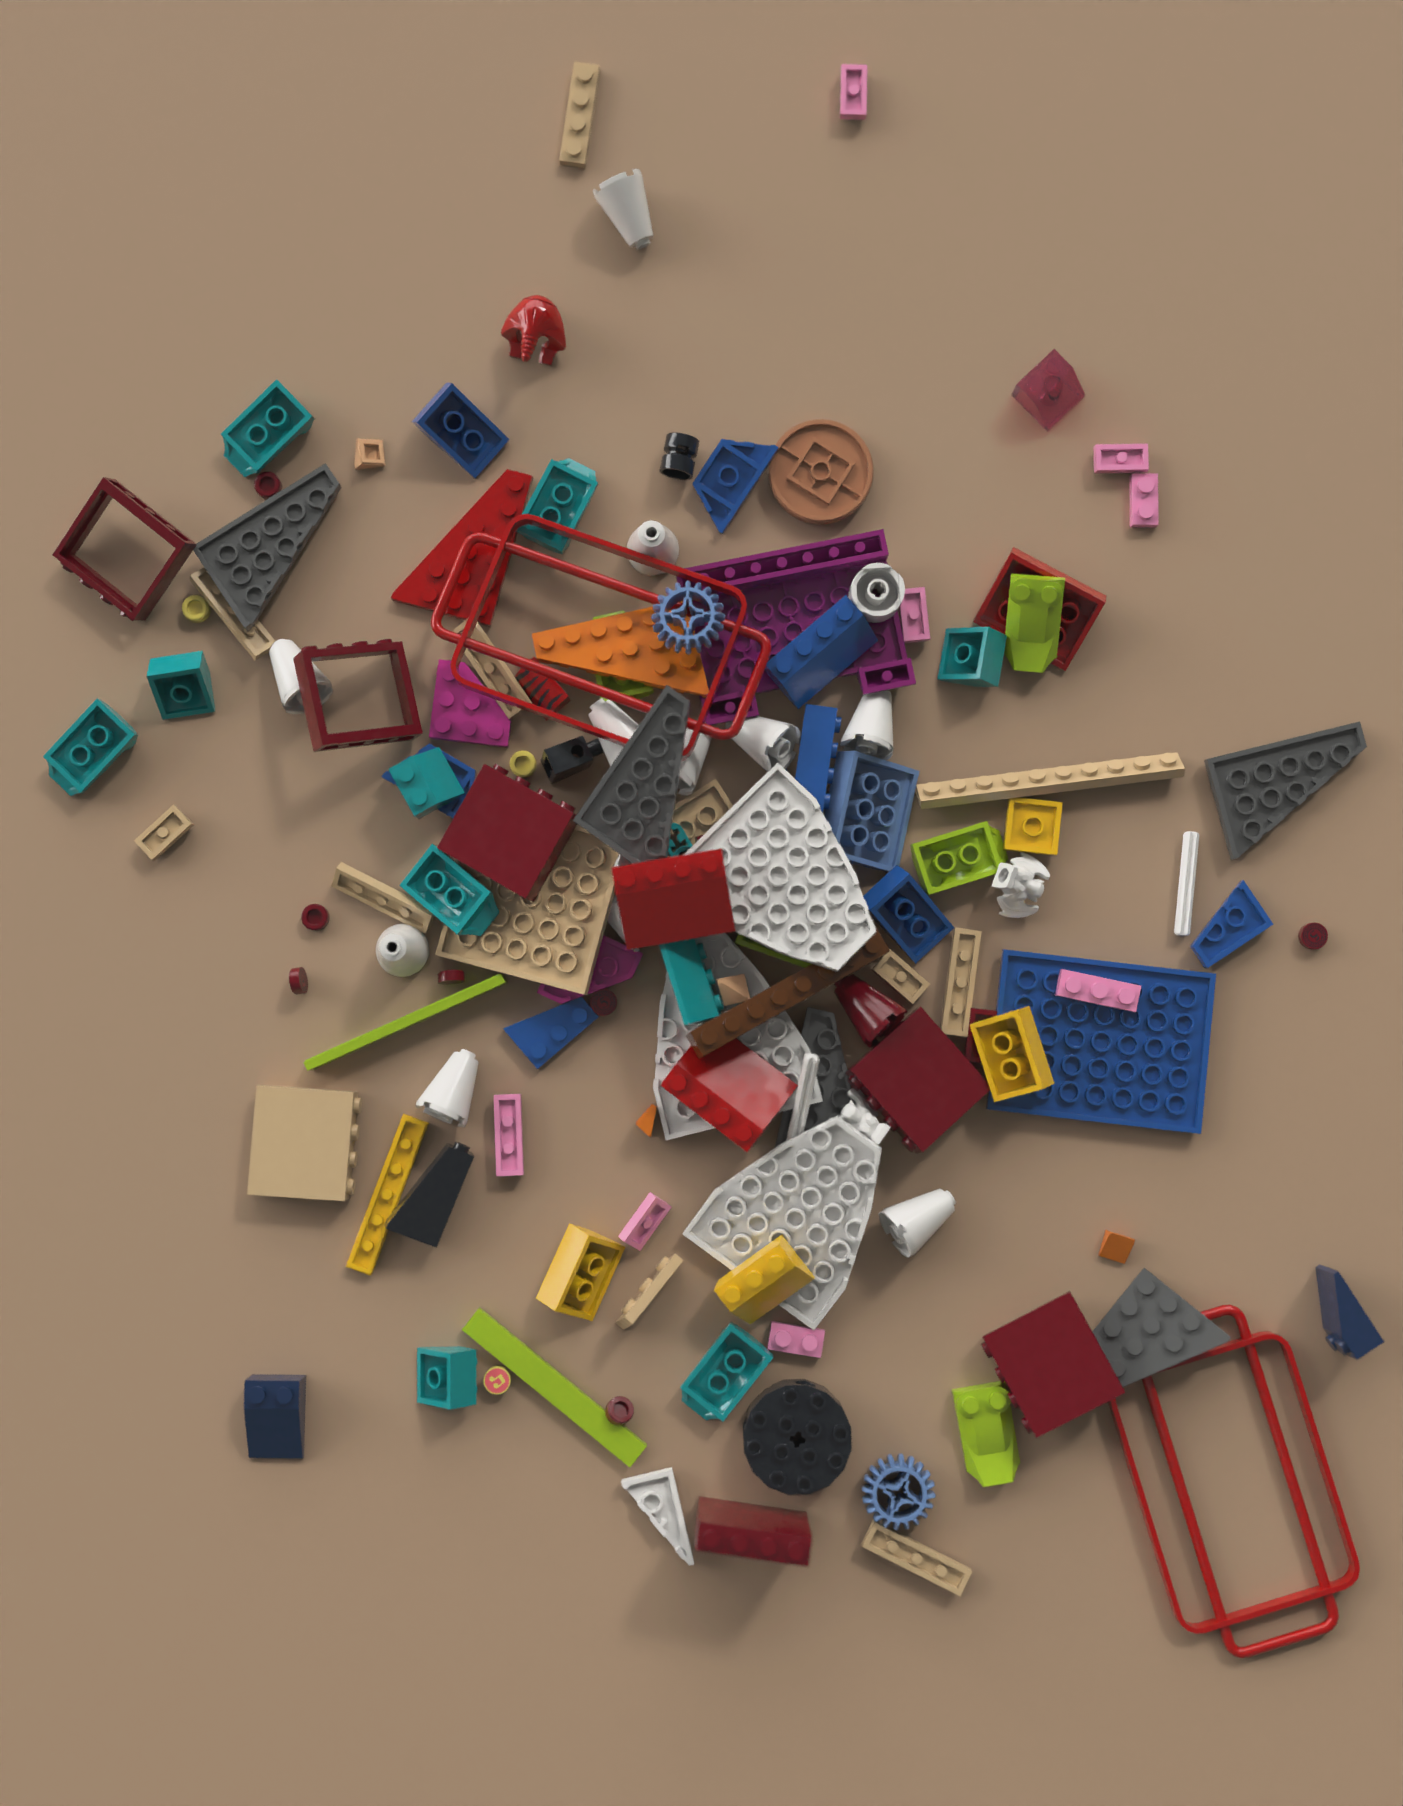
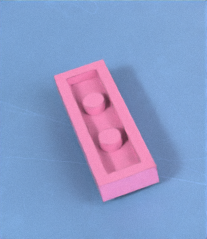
M1060 969L1055 996L1136 1012L1141 986Z
M521 1094L493 1095L496 1176L524 1175Z

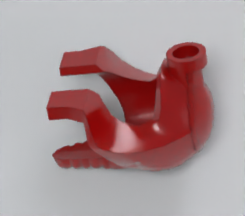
M541 295L523 298L510 312L501 330V336L509 340V356L522 359L524 362H528L531 359V355L541 336L548 338V341L542 344L539 363L552 366L556 354L566 348L565 331L560 312L551 300Z

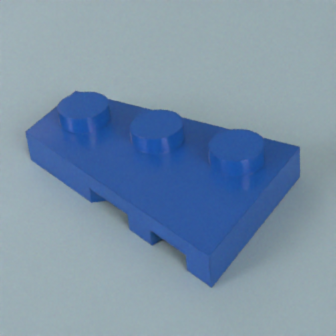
M1241 880L1190 947L1203 967L1209 968L1272 926L1273 923L1245 881Z
M579 997L503 1029L532 1064L539 1069L599 1016L582 997Z

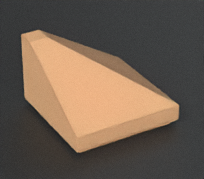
M358 438L356 440L354 468L360 470L384 467L383 441Z
M745 974L717 979L724 1006L750 999Z

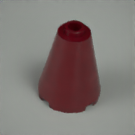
M854 974L834 984L837 987L834 991L836 997L868 1048L875 1046L879 1042L876 1039L878 1036H886L904 1019V1014L907 1013L903 1006Z

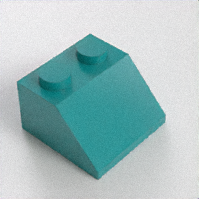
M990 627L946 628L937 679L973 687H998L1007 635Z
M203 651L150 659L147 679L162 720L215 712L211 675Z
M440 747L411 756L388 769L417 819H421L465 794Z
M461 1346L417 1347V1402L450 1410L477 1405L476 1349Z

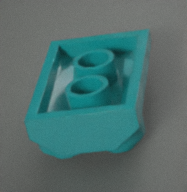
M276 379L221 433L224 440V456L244 477L259 473L298 435L307 433L311 429L315 418Z
M570 458L561 461L551 459L522 515H535L576 530L599 485L596 480V471ZM524 525L516 530L528 540L559 554H563L571 542L570 538L533 525Z
M97 698L44 754L43 757L47 760L49 766V776L70 796L84 793L125 750H129L135 745L139 735L113 708Z
M431 844L399 885L457 935H483L500 912L496 906L493 893L455 862L450 855L439 850L435 844Z
M730 1322L680 1386L682 1390L681 1401L706 1421L720 1419L723 1422L771 1362L773 1354L743 1328Z

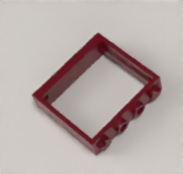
M103 477L52 555L60 561L64 570L71 573L74 572L80 577L79 581L84 586L90 589L94 588L100 593L99 597L109 605H115L121 610L120 614L123 617H128L133 622L134 620L146 621L197 544L116 479ZM112 498L175 548L138 605L76 556L77 551Z
M383 639L377 641L376 644L359 641L353 643L352 646L344 647L342 643H335L322 649H318L317 646H306L301 648V651L293 658L313 752L410 741L423 734L402 641L392 642V639ZM389 655L405 725L328 734L312 662Z

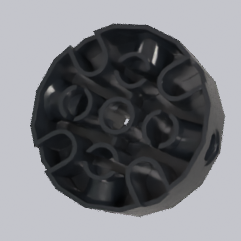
M783 1379L764 1389L750 1403L743 1421L744 1453L753 1473L769 1488L787 1495H810L830 1486L844 1471L852 1450L851 1426L840 1401L827 1388L806 1379ZM796 1432H800L802 1438H799L798 1441H793L792 1436H795Z

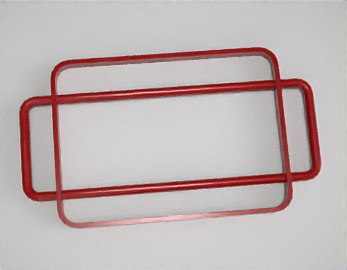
M530 514L518 515L513 518L507 525L502 538L482 532L472 533L465 538L431 618V627L435 635L443 640L457 644L450 666L452 674L459 685L473 692L621 746H625L629 739L462 678L459 675V665L466 648L644 713H648L653 704L471 639L506 552L648 603L660 604L658 594L510 542L513 534L519 527L533 525L688 581L699 582L702 586H709L711 589L731 595L740 602L741 611L737 621L725 619L720 622L723 624L724 630L732 632L698 720L688 717L687 728L693 730L688 745L683 750L682 761L690 757L700 733L719 740H729L738 735L743 727L772 649L771 642L766 634L743 625L747 614V602L741 590L730 584ZM477 543H483L497 548L462 635L443 628L441 621L472 547ZM676 603L670 610L679 609L683 603ZM688 608V614L686 616L691 618L692 615L690 614V609ZM741 635L759 642L761 651L732 725L725 730L706 724L705 720L738 636Z
M1229 1304L1201 1311L1200 1313L1209 1320L1226 1315L1232 1316L1236 1321L1241 1338L1231 1340L1228 1343L1159 1372L1244 1347L1319 1583L1318 1586L1228 1614L1225 1613L1151 1375L1142 1379V1383L1215 1614V1618L1198 1623L1185 1621L1116 1404V1398L1108 1401V1405L1174 1616L1182 1627L1195 1634L1219 1629L1223 1643L1230 1654L1238 1658H1249L1332 1631L1339 1620V1611L1333 1593L1345 1590L1356 1582L1360 1573V1564L1292 1348L1288 1341L1276 1333L1263 1331L1251 1334L1243 1311ZM1274 1339L1279 1342L1348 1556L1349 1567L1343 1577L1331 1582L1328 1579L1254 1343ZM1323 1596L1328 1613L1325 1621L1244 1647L1236 1645L1229 1625Z

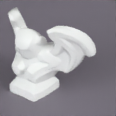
M1020 852L1022 857H1015L1010 860L1013 865L1000 863L992 883V887L1002 889L1004 895L997 897V901L1003 910L999 914L1005 917L1022 918L1036 913L1039 906L1025 903L1026 898L1037 902V899L1044 893V881L1033 879L1034 875L1045 880L1050 878L1048 870L1039 860L1023 852Z
M852 1088L847 1092V1097L852 1100L843 1107L839 1117L879 1145L891 1127L887 1124H880L876 1118L878 1112L871 1109L865 1101L867 1097L861 1090L857 1091Z

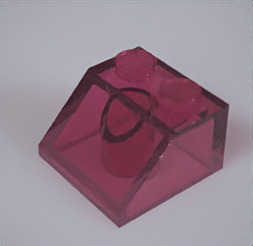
M1055 349L1016 384L1011 394L1047 432L1085 397L1073 367Z

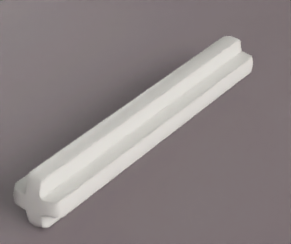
M1187 831L1183 834L1174 934L1178 936H1188L1191 928L1199 833Z
M807 1053L804 1056L786 1141L804 1132L819 1065V1056L816 1054Z

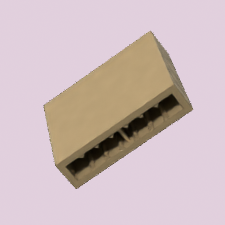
M270 1085L256 1086L247 1195L333 1201L349 1200L350 1195H354L355 1179H351L352 1168H356L358 1157L357 1152H354V1141H358L360 1126L356 1125V1116L361 1113L362 1098H358V1091Z

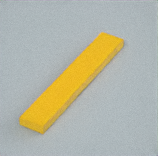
M405 1113L402 1115L346 1267L369 1276L373 1274L389 1232L385 1228V1222L401 1200L429 1122Z

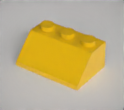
M1030 1006L969 1024L994 1102L1042 1090L1054 1084Z
M569 1223L536 1299L556 1312L593 1321L625 1250V1246L589 1229Z
M781 1234L720 1278L714 1291L731 1313L752 1324L810 1283L815 1277Z

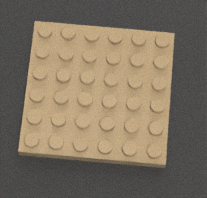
M577 825L534 902L523 898L461 862V867L493 893L496 906L500 912L481 936L457 935L444 924L435 955L587 995L615 894L611 867H614L619 853L586 829Z

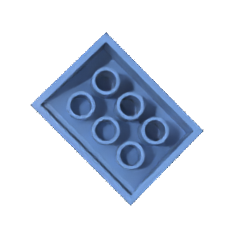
M855 750L837 752L833 782L830 784L828 793L831 794L829 810L825 809L824 817L829 822L832 832L845 852L850 864L886 872L891 871L896 865H900L919 776L918 770Z

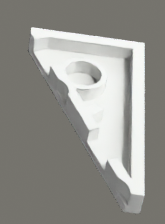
M670 1467L621 1479L622 1487L636 1500L637 1505L649 1516L650 1521L663 1537L668 1539L681 1559L685 1560L689 1566L694 1565L673 1468Z

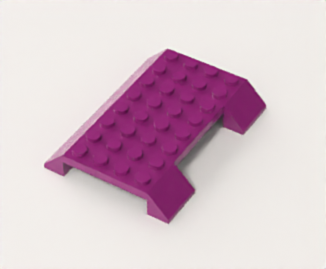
M884 529L685 569L730 584L741 590L747 602V614L743 625L766 634L772 646L770 660L845 595L849 597L852 581L862 568L872 563L887 564L889 553ZM676 576V581L680 584L681 588L686 587L685 583L687 580ZM690 581L691 587L694 588L696 583ZM701 585V591H703L706 587ZM711 589L710 595L717 594L719 596L717 603L723 604L724 609L721 613L725 614V619L736 622L741 611L740 602L731 595ZM873 589L871 593L875 594V597H880L881 595L877 592V589ZM692 600L695 608L704 609V611L709 612L702 603ZM898 611L894 616L883 622H868L878 642L836 677L840 678L856 674L863 695L916 685L911 658H907ZM705 623V626L695 628V634L704 630L708 624ZM724 629L723 631H716L719 635L717 641L710 639V648H707L704 644L701 645L702 652H700L709 690L732 632ZM741 635L738 636L705 720L706 724L716 725L734 720L761 651L759 642ZM764 671L755 694L780 690ZM699 695L701 707H703L706 698H702ZM755 696L746 718L759 716Z

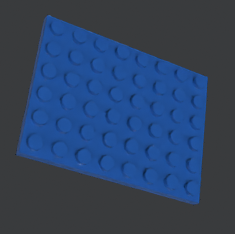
M1003 949L996 1004L997 1015L1030 1006L1054 1084L1042 1090L994 1102L990 1090L987 1092L986 1109L1201 1134L1216 974ZM1060 969L1140 985L1141 990L1137 1011L1130 1012L1055 996Z

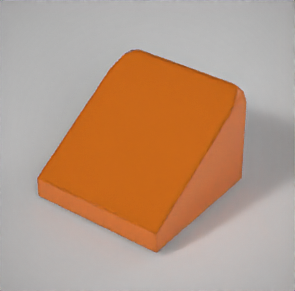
M652 1103L636 1121V1125L649 1137L652 1135L657 1110L655 1103Z
M1105 1230L1098 1256L1125 1264L1135 1239Z

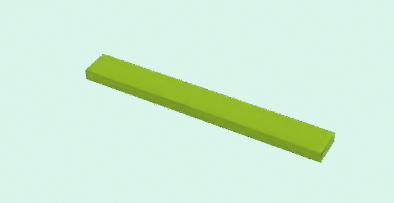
M499 973L305 1060L304 1065L307 1071L322 1067L508 984L504 974Z
M479 1307L462 1328V1331L628 1467L632 1466L647 1447V1443L625 1425L617 1426L610 1423L603 1407L482 1308Z

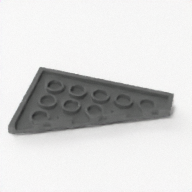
M326 463L201 540L193 549L246 631L252 629L341 489L339 482Z
M668 685L573 819V821L633 864L667 858L691 703V701Z
M1360 721L1204 760L1231 860L1239 858L1240 855L1258 842L1262 836L1273 829L1292 810L1303 803L1307 797L1317 791L1329 778L1367 747Z
M807 1007L801 1036L810 1048L811 1054L819 1056L816 1075L823 1101L810 1104L804 1132L830 1118L839 1117L843 1107L852 1100L847 1097V1092L852 1088L847 1080L849 1076L845 1073L847 1066L834 1013ZM793 1109L783 1111L774 1148L787 1139Z
M1145 1268L1142 1269L1093 1330L1097 1341L1123 1387L1228 1343L1232 1338Z

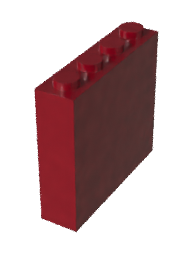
M484 764L437 848L523 898L534 902L577 826V823L573 821L576 817V814H574L576 808L564 801H561L558 805L551 801L553 795L540 788L537 792L529 788L531 783L519 776L513 780L507 776L509 771L497 764H494L493 768Z
M921 1006L913 1010L845 1072L849 1076L847 1078L849 1084L855 1090L863 1092L867 1097L865 1101L874 1111L878 1110L884 1116L883 1122L891 1127L890 1130L893 1132L897 1131L903 1138L901 1142L904 1147L910 1152L914 1151L916 1154L924 1152L990 1091L988 1082Z
M1071 1291L983 1336L985 1342L981 1343L984 1352L988 1358H994L998 1365L994 1369L1001 1383L1007 1382L1011 1390L1008 1396L1015 1409L1020 1407L1025 1416L1021 1419L1028 1434L1033 1432L1036 1438L1125 1393L1121 1382Z
M699 1496L695 1522V1551L809 1567L813 1538L805 1511Z

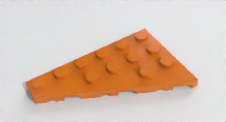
M653 606L532 633L536 657L541 663L558 664L560 667L568 669L569 667L586 670L587 673L605 677L613 676L623 681H626V679L660 689H665L668 685L678 693H691L700 695L702 698H706L709 692L701 655L696 651V647L691 648V654L689 655L686 654L685 647H682L680 653H676L675 644L668 649L665 646L666 640H658L657 636L660 632H654L653 625L656 623L651 619V615L656 613L653 610ZM686 616L685 621L687 628H689L690 617ZM667 623L672 631L684 636V630L681 627L673 626V623Z

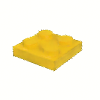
M1020 797L1009 798L1003 850L1056 856L1058 854L1063 802Z

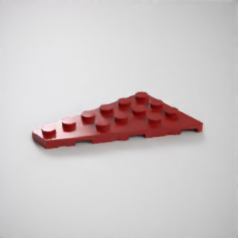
M507 469L392 593V601L434 612L465 538L477 532L502 538L509 522L516 516L522 515L533 476ZM517 531L513 534L510 542L515 543ZM477 543L472 547L444 615L462 620L469 618L497 548L483 543ZM506 552L479 616L478 623L480 625L488 627L492 625L511 553Z

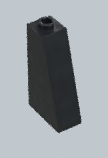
M456 1141L454 1145L447 1143L389 1215L385 1222V1228L437 1248L474 1158L473 1153L469 1151L470 1147Z

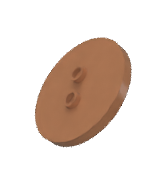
M815 419L792 427L776 443L779 450L769 464V484L779 505L791 516L811 524H831L852 515L863 504L872 485L873 462L867 445L854 430L836 421Z

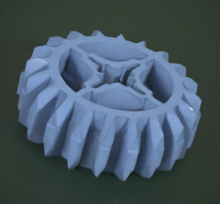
M687 580L685 583L686 587L681 588L680 584L676 582L675 591L667 587L665 589L667 597L664 595L658 596L660 604L653 605V610L656 613L651 615V619L656 623L653 625L654 632H660L657 636L658 640H666V648L669 649L675 644V652L680 653L682 647H685L686 654L689 655L691 654L692 647H696V651L700 653L702 652V644L710 648V639L716 641L719 639L716 631H723L724 626L720 622L725 620V614L721 613L724 609L723 604L717 603L719 596L717 594L710 595L711 588L709 586L701 591V583L697 582L695 587L692 588L690 581ZM692 600L702 603L709 612H704V609L695 608ZM683 601V605L679 609L669 612L676 603ZM688 608L690 609V614L692 615L689 621V628H687V623L685 621L686 615L688 614ZM667 623H673V626L681 627L684 630V636L672 631ZM705 623H708L704 630L693 635L695 628L705 626Z
M899 1453L897 1461H894L892 1455L888 1454V1463L884 1464L883 1460L879 1458L877 1460L880 1466L878 1469L873 1465L869 1467L873 1476L864 1475V1480L869 1484L861 1486L862 1492L867 1493L862 1497L863 1503L869 1504L866 1510L868 1514L874 1513L873 1519L875 1522L883 1518L882 1525L885 1528L892 1522L894 1530L899 1529V1523H903L904 1528L908 1530L909 1521L913 1520L916 1526L919 1525L917 1516L920 1515L923 1518H927L928 1515L924 1508H933V1504L927 1499L935 1498V1492L929 1490L935 1484L933 1480H927L931 1474L929 1470L922 1471L924 1465L921 1461L914 1465V1457L909 1456L906 1462H904L902 1453ZM902 1471L893 1480L883 1479L892 1472ZM910 1474L919 1481V1496L908 1488ZM902 1487L904 1493H898L895 1496L893 1490H899ZM877 1488L882 1489L883 1493L889 1495L887 1509L882 1507L877 1501ZM903 1504L913 1505L907 1510L898 1512V1509Z

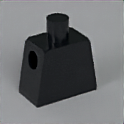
M579 736L545 749L541 763L550 783L554 784L591 767L593 757L604 753L598 738L586 743L584 737ZM572 754H577L580 758H576Z

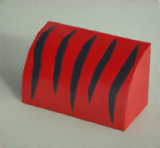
M535 657L530 659L532 661L540 663ZM523 668L515 675L516 680L534 705L557 713L571 701L567 693L553 679Z

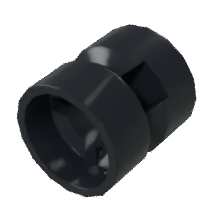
M668 433L664 445V451L667 454L662 456L660 473L678 480L692 479L695 462L692 459L697 457L699 440L688 434Z

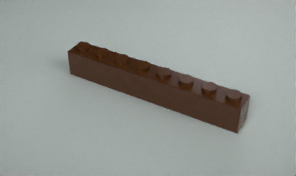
M875 928L876 934L838 972L811 964L690 1031L686 1037L697 1057L701 1059L886 955L890 950L878 929Z

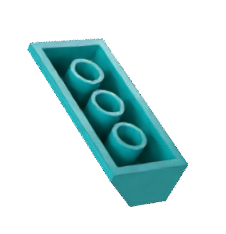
M697 938L659 944L684 1025L694 1026L721 1015L720 1010H723L724 1006L720 995H715L712 985L716 984L711 968L706 969L704 959L708 957L704 944H698Z

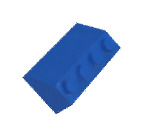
M845 595L767 662L764 671L793 705L800 709L878 642V639L864 615Z

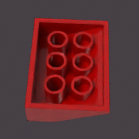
M1013 547L973 622L981 627H990L1005 634L1011 574L1065 578L1057 658L1051 664L1066 671L1105 605L1107 596Z
M722 848L611 867L627 950L736 931Z
M737 1038L701 1059L697 1057L694 1049L690 1046L660 1084L661 1087L746 1152L752 1149L798 1087L795 1082Z

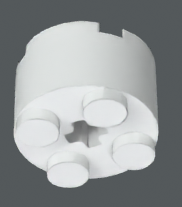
M872 563L866 565L856 574L850 586L848 598L861 611L867 622H883L894 616L900 607L905 595V584L900 574L892 569L891 566L884 563ZM873 589H877V592L881 594L880 597H875V594H871Z

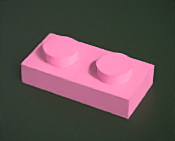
M842 64L840 119L866 120L867 65Z
M1098 444L1093 448L1094 473H1146L1149 470L1148 444Z
M1132 473L1129 476L1130 528H1156L1159 525L1158 474Z
M925 587L905 589L904 599L899 607L904 643L929 641L930 631Z
M650 1192L618 1237L641 1251L672 1207Z
M771 1321L767 1349L821 1358L825 1330L820 1328L812 1330L807 1326Z

